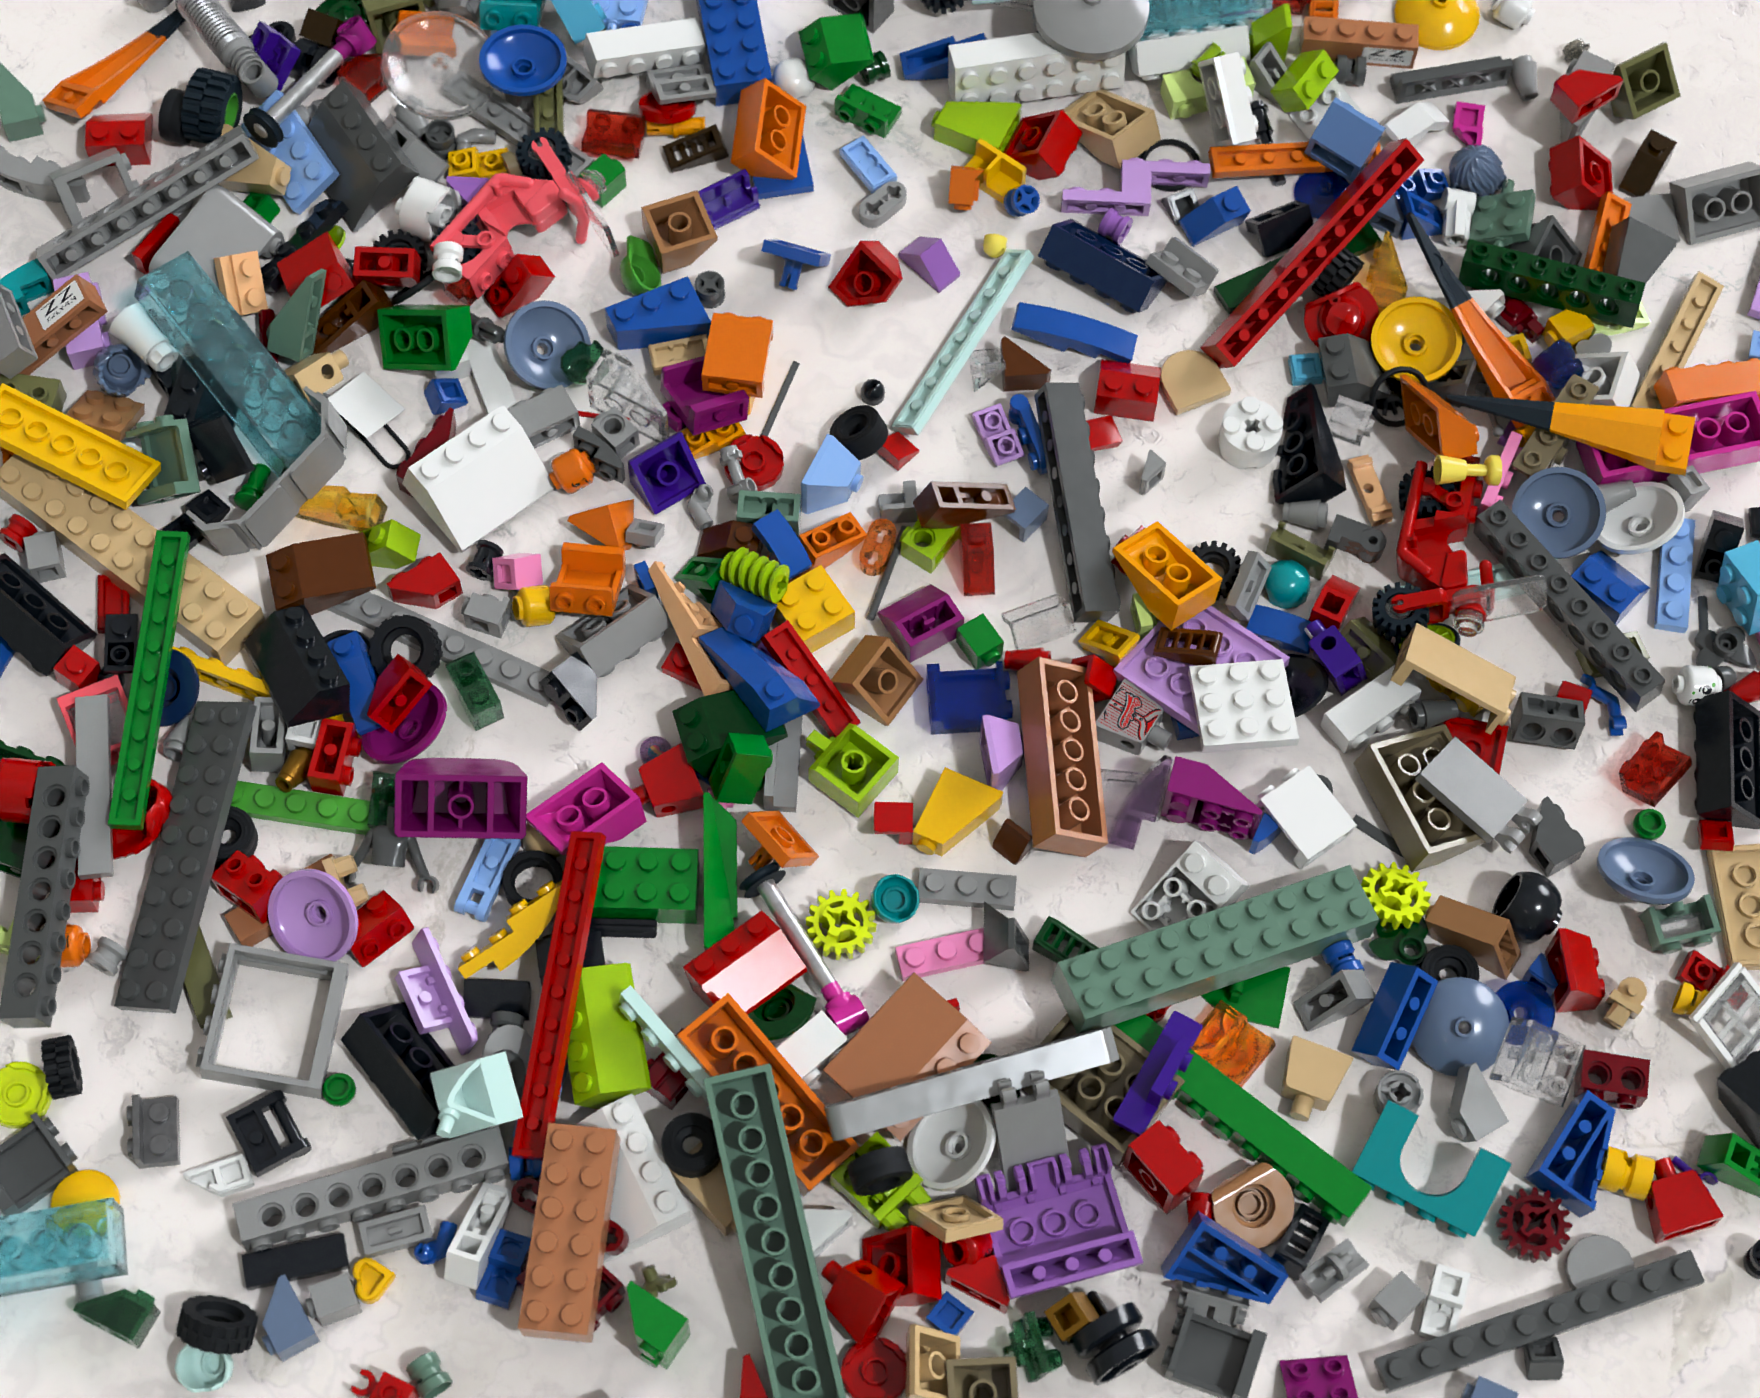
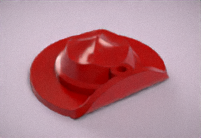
M1354 282L1308 302L1304 307L1306 332L1318 348V338L1346 333L1371 341L1372 329L1379 316V309L1374 297L1359 282Z

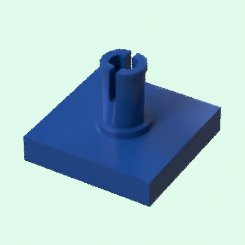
M764 239L761 250L762 252L786 259L779 285L794 290L798 288L797 285L803 264L817 267L829 266L831 258L830 253L779 239Z

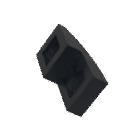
M208 489L186 504L185 512L190 510L204 523L209 524L221 522L230 511V506ZM186 513L162 529V531L188 532L190 535L189 550L205 538L193 525Z

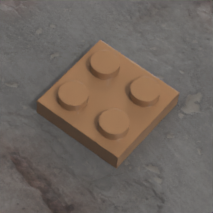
M87 390L66 415L121 442L126 437L125 432L130 431L145 414V404L126 397L119 398L106 395L101 391Z

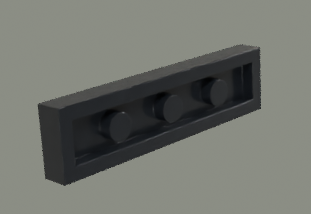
M325 199L319 202L314 208V213L307 221L302 222L296 228V233L293 237L279 247L278 254L271 262L261 268L265 291L277 293L284 284L277 266L279 261L325 232L329 233L349 209L343 201Z

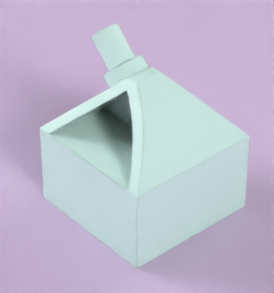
M506 1052L430 1073L439 1110L438 1118L440 1123L436 1133L442 1138L450 1139L523 1117Z

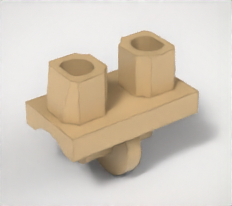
M353 855L339 858L332 856L322 860L326 873L336 878L346 888L353 899L355 907L370 899L363 883L347 889L343 879L344 876L358 871Z
M1636 977L1623 979L1617 990L1614 989L1605 1002L1611 1006L1602 1020L1615 1029L1620 1030L1629 1017L1635 1019L1644 1006L1640 1004L1647 995V988L1644 982Z

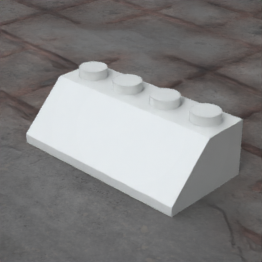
M1235 18L1145 31L1140 40L1127 51L1133 73L1142 77V80L1158 79L1159 74L1174 73L1189 69L1192 65L1191 61L1197 60L1213 42L1226 55L1239 52L1240 57L1244 56L1246 60H1251L1248 25Z

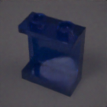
M996 661L995 668L942 672H940L939 664H927L926 687L931 735L980 732L983 715H991L1004 720L1013 719L1012 700H1006L1005 690H1010L1009 671H1003L1002 661Z

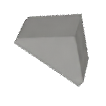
M1266 42L1250 61L1249 69L1256 83L1254 91L1279 105L1270 90L1288 68L1272 43Z

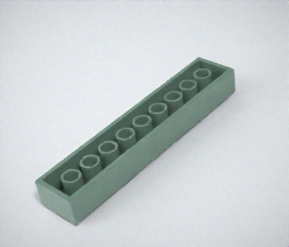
M1348 865L1057 962L1051 981L1076 1033L1079 1034L1105 1026H1112L1320 955L1324 949L1339 941L1350 940L1351 943L1370 938L1380 919L1353 869Z
M771 1064L704 1078V1087L773 1397L846 1398Z

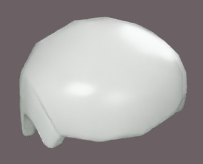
M785 59L779 62L772 74V83L795 99L801 96L808 97L816 84L815 81L809 78L806 62L802 59Z

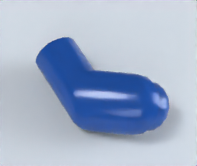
M441 1221L437 1238L426 1244L419 1243L414 1249L415 1258L424 1265H432L445 1258L447 1250L455 1237L458 1225Z

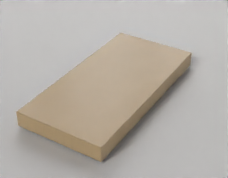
M1760 844L1734 845L1733 851L1706 850L1727 965L1731 967L1734 962H1739L1747 970H1760Z

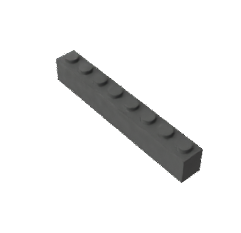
M1045 382L1034 397L1073 622H1096L1097 620L1108 622L1120 611L1121 599L1115 587V567L1111 564L1109 553L1110 538L1106 535L1105 510L1100 503V482L1095 475V454L1090 447V426L1086 422L1084 413L1085 398L1081 394L1079 383Z

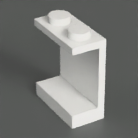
M1310 765L1301 771L1297 768L1290 771L1282 778L1284 783L1277 788L1270 785L1257 796L1260 800L1256 804L1262 811L1265 809L1298 850L1293 861L1300 870L1350 836L1357 826Z

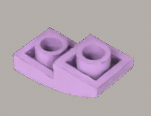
M1001 403L974 412L971 415L979 436L996 467L1025 456L1015 429H1011Z

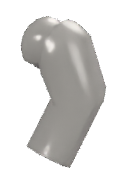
M472 128L458 134L455 142H457L456 150L471 148V143L495 144L496 130Z
M701 484L693 491L687 505L688 511L700 530L713 525V520L707 512L711 497L713 496V489L707 484Z

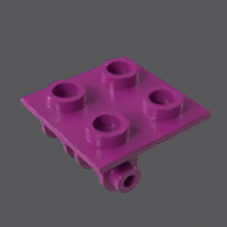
M1348 1355L1279 1361L1287 1398H1358Z

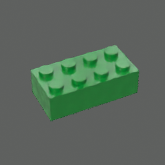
M605 846L592 917L655 919L657 923L697 924L699 850Z

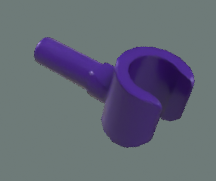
M1675 1156L1672 1163L1681 1171L1685 1172L1692 1169L1679 1157ZM1697 1172L1701 1180H1706L1708 1184L1715 1185L1718 1183L1717 1177L1713 1173L1703 1172L1700 1174Z

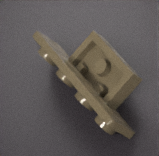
M1573 374L1554 402L1590 404L1598 393L1599 387ZM1536 428L1512 463V469L1529 478L1541 470L1553 467L1555 463L1560 465L1569 451L1566 446L1570 440L1576 441Z

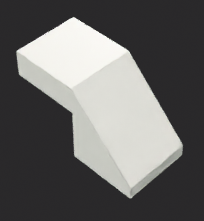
M1417 102L1387 122L1383 127H1385L1384 131L1393 141L1407 138L1415 148L1428 131L1444 130L1450 121L1432 102Z

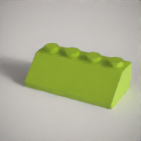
M630 963L582 968L567 1050L575 1105L598 1110L631 1093L635 1096L652 1089L641 1026L636 1020L630 1022L619 1009V1006L622 1005L619 1002L620 994L630 985L634 988Z

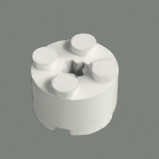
M416 176L412 180L405 196L398 199L395 213L399 215V225L404 234L408 232L413 237L418 236L422 241L432 243L433 235H439L437 230L440 227L444 230L446 228L445 224L454 219L456 210L461 211L462 200L457 190Z
M1245 397L1242 401L1234 403L1225 412L1221 423L1218 441L1222 457L1230 465L1239 469L1246 470L1247 467L1259 469L1267 466L1274 459L1283 431L1282 417L1272 406L1259 401L1255 397Z

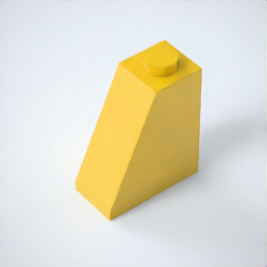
M944 768L913 831L912 844L916 845L917 849L925 854H937L942 857L999 811L1002 805L1003 792L953 770Z

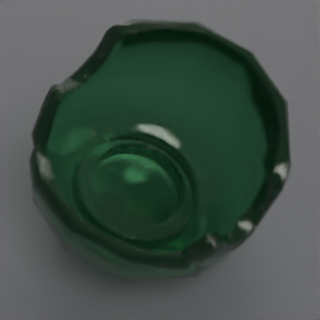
M596 340L591 345L579 341L574 348L567 350L560 359L562 374L574 384L585 385L596 382L605 372L606 355L604 348Z

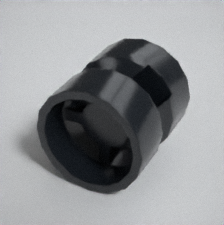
M304 37L298 39L294 45L301 50V53L291 73L303 77L331 48L326 46L320 48L318 43ZM341 65L320 85L330 87L337 79Z

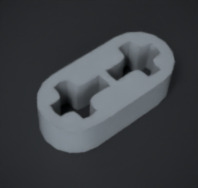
M890 181L863 200L859 207V219L862 225L869 228L879 227L900 211L906 204L907 191L905 186L900 182ZM888 194H891L893 197L888 199Z

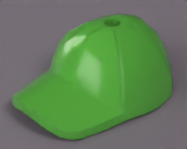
M631 235L627 236V255L621 261L619 267L625 289L633 295H640L661 287V275L651 244L643 239Z

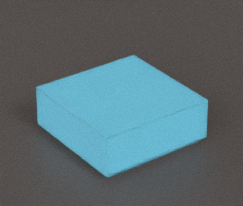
M1319 353L1289 355L1288 364L1292 386L1308 385L1310 383L1322 384L1324 378Z

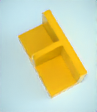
M980 138L976 142L975 155L964 167L984 168V171L977 177L980 179L979 189L1004 204V197L1009 190L1025 185L1026 167Z

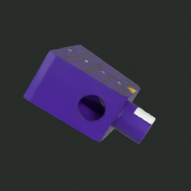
M1317 619L1306 626L1304 631L1311 639L1308 642L1311 653L1315 660L1324 667L1328 678L1341 696L1367 679L1362 660L1335 625L1326 629L1320 619Z

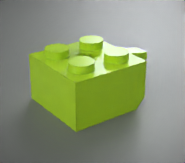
M849 723L836 738L831 736L828 739L816 730L806 738V746L815 753L814 759L816 760L808 769L809 781L857 818L898 773L899 757L855 724Z

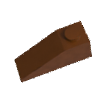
M363 279L318 321L313 354L332 353L376 330L379 327L377 309L394 306L384 289Z
M930 481L913 501L922 528L948 529L1011 514L1016 510L1008 485L998 483Z

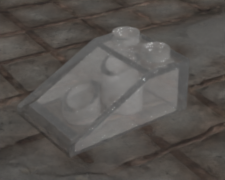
M605 349L586 375L590 407L599 412H607L615 406L638 429L640 434L657 443L669 438L668 413L635 366L623 354L613 353Z

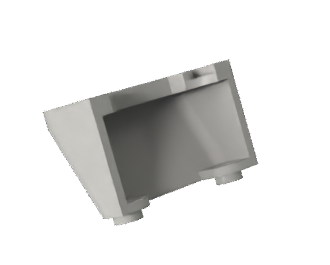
M216 184L206 191L153 256L149 265V274L157 297L195 318L205 319L207 314L225 317L214 258L257 251L258 257L262 255L270 259L278 254V249L285 243L282 232L228 189Z

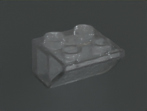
M1512 1017L1489 1079L1514 1091L1563 1107L1586 1045L1534 1020Z

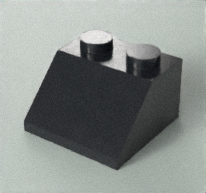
M213 409L188 423L192 449L200 460L196 465L205 480L210 478L211 481L218 484L255 470L225 414Z

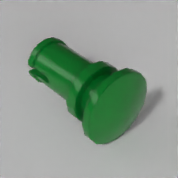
M253 464L255 470L250 472L247 483L242 485L240 492L234 496L236 505L245 511H248L265 493L264 488L271 474V469L264 464Z

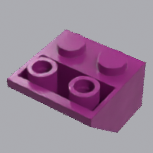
M932 584L877 612L878 617L910 663L956 639L957 628L964 624V617L950 596Z

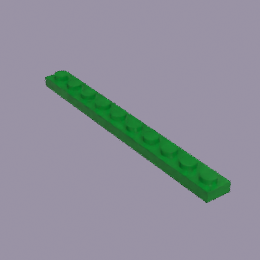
M156 531L108 825L111 829L143 830L190 544L188 532Z

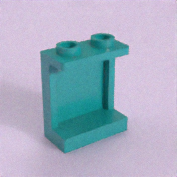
M546 0L481 1L479 4L480 30H501L509 26L523 24L539 27Z

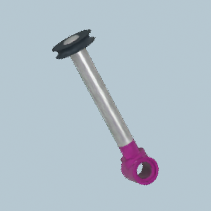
M360 15L349 18L338 27L336 44L267 112L253 107L249 110V113L244 115V124L257 141L266 147H277L278 143L282 142L284 138L283 131L279 125L349 56H360L376 44L377 39Z

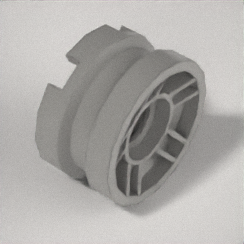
M1394 1070L1386 1073L1380 1079L1373 1095V1102L1380 1115L1388 1099L1416 1113L1424 1098V1092L1419 1084V1079L1412 1073L1405 1070ZM1398 1091L1403 1094L1404 1098H1402L1401 1102L1397 1101V1097L1393 1092Z

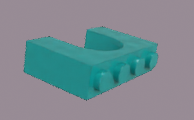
M1388 1099L1352 1172L1369 1184L1372 1190H1374L1375 1186H1378L1388 1191L1386 1198L1403 1207L1406 1201L1418 1207L1416 1213L1434 1223L1439 1218L1449 1223L1447 1230L1464 1239L1467 1234L1475 1237L1512 1163L1480 1147L1464 1179L1453 1190L1444 1194L1432 1195L1415 1189L1403 1175L1400 1156L1419 1115Z

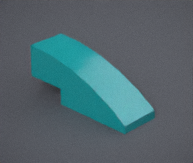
M38 259L18 267L0 279V284L12 291L22 316L30 312L28 302L54 292L48 274Z

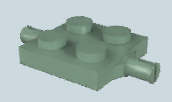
M1505 179L1502 182L1500 194L1476 197L1469 239L1500 247H1505L1515 242L1529 241L1536 200L1533 189L1513 192L1515 182L1512 179H1508L1507 182Z

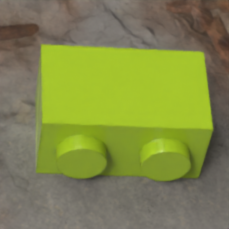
M1324 49L1301 52L1270 92L1285 113L1309 110L1339 70Z

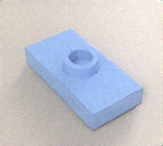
M864 135L840 148V156L871 193H874L887 182L897 181L896 173Z

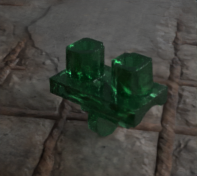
M373 771L368 816L369 828L386 825L388 806L395 807L396 773Z
M1035 1311L1026 1312L1023 1314V1318L1012 1323L1014 1332L1008 1334L1011 1345L1002 1349L1004 1357L1016 1356L1017 1368H1025L1028 1383L1038 1382L1048 1373L1057 1370L1063 1365L1061 1353L1058 1349L1045 1350L1043 1340L1053 1336V1329L1046 1317H1036Z

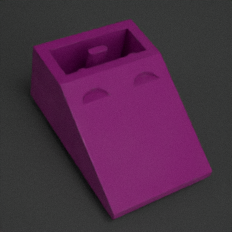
M1176 756L1160 815L1167 817L1168 820L1174 823L1187 822L1198 825L1200 829L1213 832L1217 830L1229 833L1235 839L1246 840L1248 838L1253 840L1263 811L1209 765Z

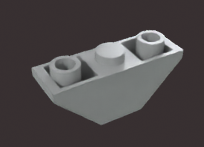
M389 114L383 123L419 172L418 176L437 183L450 165L397 118Z

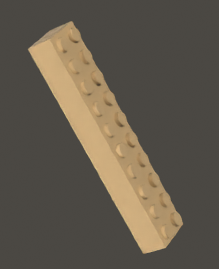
M16 454L12 455L0 467V498L43 531H55L61 545L99 574L107 576L113 584L121 590L124 589L132 599L144 607L157 529L131 509L127 508L125 510ZM188 553L175 631L207 656L216 658L227 666L244 648V642L265 621L262 609Z

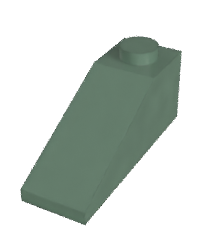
M0 62V116L9 142L43 135L42 122H46V117L42 104L36 105L32 93Z
M320 269L307 276L273 319L266 332L268 339L267 351L297 362L313 354L327 270Z

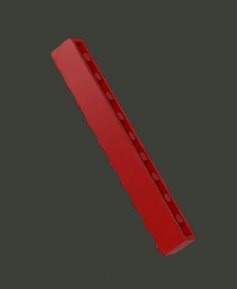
M1407 138L1389 142L1200 346L1204 353L1216 362L1219 369L1235 367L1338 253L1343 250L1421 165L1424 158Z

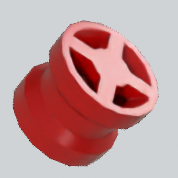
M12 514L9 518L8 526L0 529V539L15 551L24 552L23 537L32 536L38 530L24 517Z

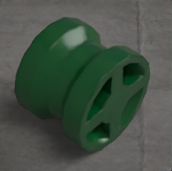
M880 50L873 53L875 62L860 71L861 77L867 85L874 84L878 78L884 80L891 75L888 61Z

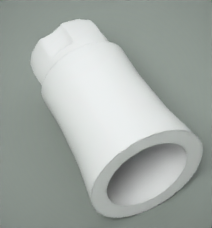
M133 304L126 307L112 321L109 329L110 334L128 346L145 364L150 365L156 372L166 371L178 359V351L152 321L143 305Z

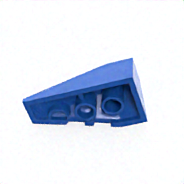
M723 626L698 638V642L765 732L820 707L819 701L803 680L744 638L726 631Z

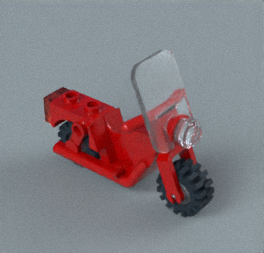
M1471 455L1461 458L1466 460L1467 464H1480V457ZM1416 461L1415 467L1411 469V476L1406 473L1403 476V481L1400 480L1398 489L1399 507L1401 511H1404V516L1396 547L1397 574L1400 579L1407 583L1405 588L1400 587V582H1396L1394 589L1389 584L1384 586L1385 593L1381 590L1377 592V598H1374L1372 602L1374 628H1377V633L1380 636L1385 633V640L1391 641L1392 637H1395L1396 643H1401V638L1407 637L1416 623L1427 628L1428 624L1443 622L1452 614V625L1458 633L1465 637H1474L1483 632L1484 622L1542 610L1547 602V582L1542 575H1532L1494 583L1492 563L1484 559L1479 564L1481 585H1468L1467 554L1463 550L1452 551L1448 544L1464 541L1468 534L1469 525L1475 524L1478 506H1474L1475 498L1481 499L1483 480H1479L1480 476H1467L1464 481L1436 485L1433 477V466H1431V471H1427L1428 464L1426 462Z

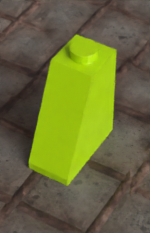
M946 101L942 111H936L931 123V127L934 128V140L974 156L976 142L981 138L1003 152L1020 123L1022 104L1017 102Z

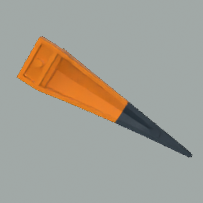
M176 9L127 45L84 70L62 80L42 99L43 103L50 110L82 119L89 115L93 109H97L106 103L180 27L185 18Z
M1412 212L1407 213L1405 217L1493 397L1554 402L1556 399L1545 378L1521 355L1489 319L1443 259ZM1511 420L1516 429L1525 425Z

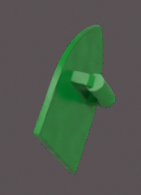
M1285 966L1203 994L1201 997L1223 1014L1228 1011L1236 1019L1279 1029L1291 967Z

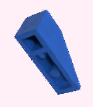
M357 630L328 641L329 649L350 683L349 710L358 734L361 736L381 728V725L367 716L378 679L376 669L370 662L372 661L368 651L370 648Z

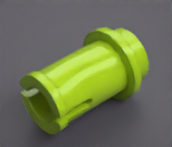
M1213 42L1197 60L1191 61L1192 65L1189 69L1201 80L1198 62L1226 54L1224 51L1221 52L1222 49Z

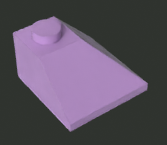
M983 715L979 744L988 786L1002 791L1022 766L1024 754L1023 735H1020L1018 723L991 715Z

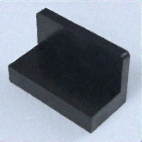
M1297 200L1245 220L1247 231L1258 235L1262 254L1265 257H1270L1292 248L1314 224L1309 204Z

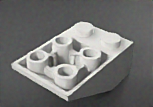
M1195 840L1130 912L1145 927L1153 931L1234 904L1250 885L1207 844Z

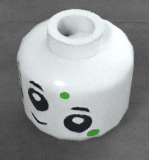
M1686 665L1681 668L1678 675L1673 677L1672 691L1676 694L1681 704L1695 706V702L1704 696L1722 692V679L1712 667Z

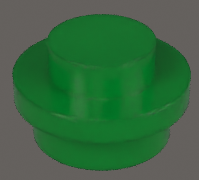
M1645 809L1638 812L1635 816L1633 829L1643 839L1656 840L1663 835L1666 829V822L1659 811Z
M336 1073L325 1080L322 1086V1094L330 1105L336 1107L345 1106L355 1097L356 1085L349 1075Z

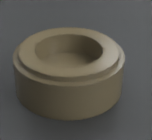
M512 151L500 155L508 174L523 176L521 167Z

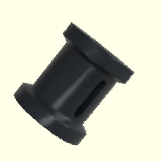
M479 540L476 545L478 551L473 561L467 564L466 570L477 579L490 581L493 577L492 558L503 556L504 551L493 542Z

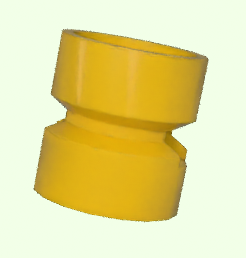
M1608 1146L1604 1153L1601 1167L1603 1170L1602 1178L1598 1181L1597 1188L1614 1193L1621 1189L1625 1196L1644 1201L1652 1183L1655 1159L1638 1154L1628 1157L1627 1151Z

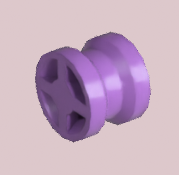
M1110 208L1099 225L1098 234L1102 236L1108 235L1114 243L1120 245L1128 235L1133 219L1128 216L1122 217L1119 215L1118 210Z

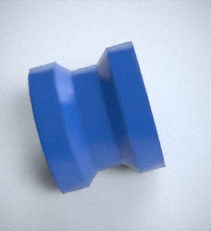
M1022 185L1011 189L1004 197L1005 209L1013 217H1022L1033 213L1040 204L1037 190L1030 185Z

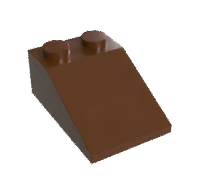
M363 532L295 543L266 555L275 609L277 611L305 605L309 614L314 615L376 589L366 534Z

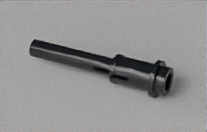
M1261 100L1252 101L1250 103L1252 115L1256 116L1259 130L1256 132L1257 139H1260L1261 144H1274L1271 137L1273 128L1267 115L1268 106ZM1272 175L1275 186H1282L1286 183L1284 175Z

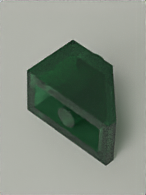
M127 1289L115 1291L77 1303L73 1309L80 1319L138 1349L161 1313L154 1304L156 1299L137 1289L135 1294Z

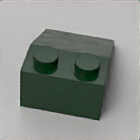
M735 690L699 697L672 711L688 764L704 778L711 775L728 732L764 735L768 746L788 737L784 724L765 732Z

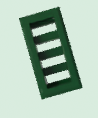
M1048 916L1034 939L1032 950L1057 963L1069 959V955L1075 946L1080 948L1076 956L1099 948L1060 921ZM1053 933L1056 937L1052 944H1049L1046 941L1050 934ZM1064 939L1068 943L1063 952L1058 950V947Z

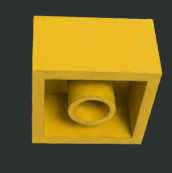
M822 565L788 583L785 595L776 603L777 608L773 618L777 624L781 625L788 620L811 653L855 628L854 609Z

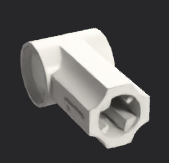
M1448 187L1444 189L1440 201V213H1444L1442 241L1447 246L1457 248L1467 245L1469 242L1470 220L1476 205V193Z

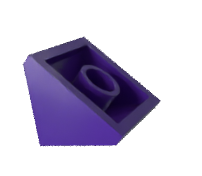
M682 432L674 434L628 460L630 483L654 515L691 495L699 485L706 484Z

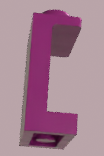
M705 356L669 365L661 370L660 391L693 436L745 421L748 416L749 396L744 390L730 394L702 390L701 374Z

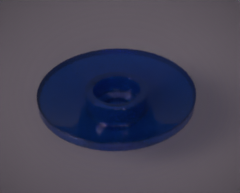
M1335 172L1305 173L1296 182L1294 199L1309 204L1312 217L1319 219L1344 192L1349 183L1344 177Z
M1519 980L1509 982L1497 990L1496 994L1502 1000L1509 1018L1508 1044L1520 1047L1531 1046L1539 1043L1549 1034L1555 1020V1008L1551 997L1541 986L1530 981ZM1517 1007H1521L1524 1010V1017L1520 1020L1514 1016V1010Z

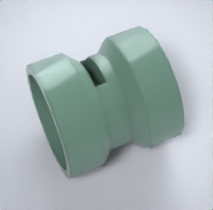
M436 1351L428 1352L418 1357L405 1369L411 1380H415L419 1384L417 1391L421 1398H434L447 1390L453 1383L448 1372L441 1371V1360Z

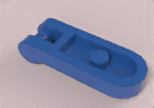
M1015 394L1010 399L1009 420L1019 427L1017 428V435L1021 445L1027 446L1029 451L1027 455L1028 462L1032 471L1037 470L1039 475L1046 474L1048 472L1039 425L1026 396Z

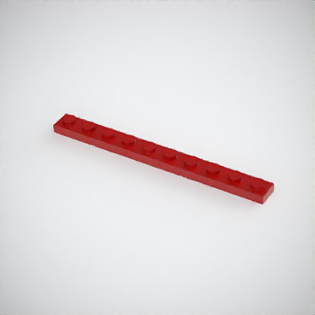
M571 831L520 1106L523 1117L517 1121L511 1153L516 1158L543 1160L548 1123L555 1122L606 836L601 832Z

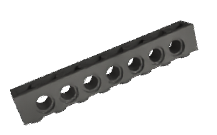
M1501 499L1476 517L1473 533L1635 712L1661 694L1665 683L1662 675Z
M74 765L38 767L0 1004V1020L13 1028L51 1027L52 1017L56 1012L55 997L57 984L61 980L60 964L62 952L66 947V925L71 915V892L76 883L75 865L76 859L80 854V832L85 822V799L90 790L89 777Z

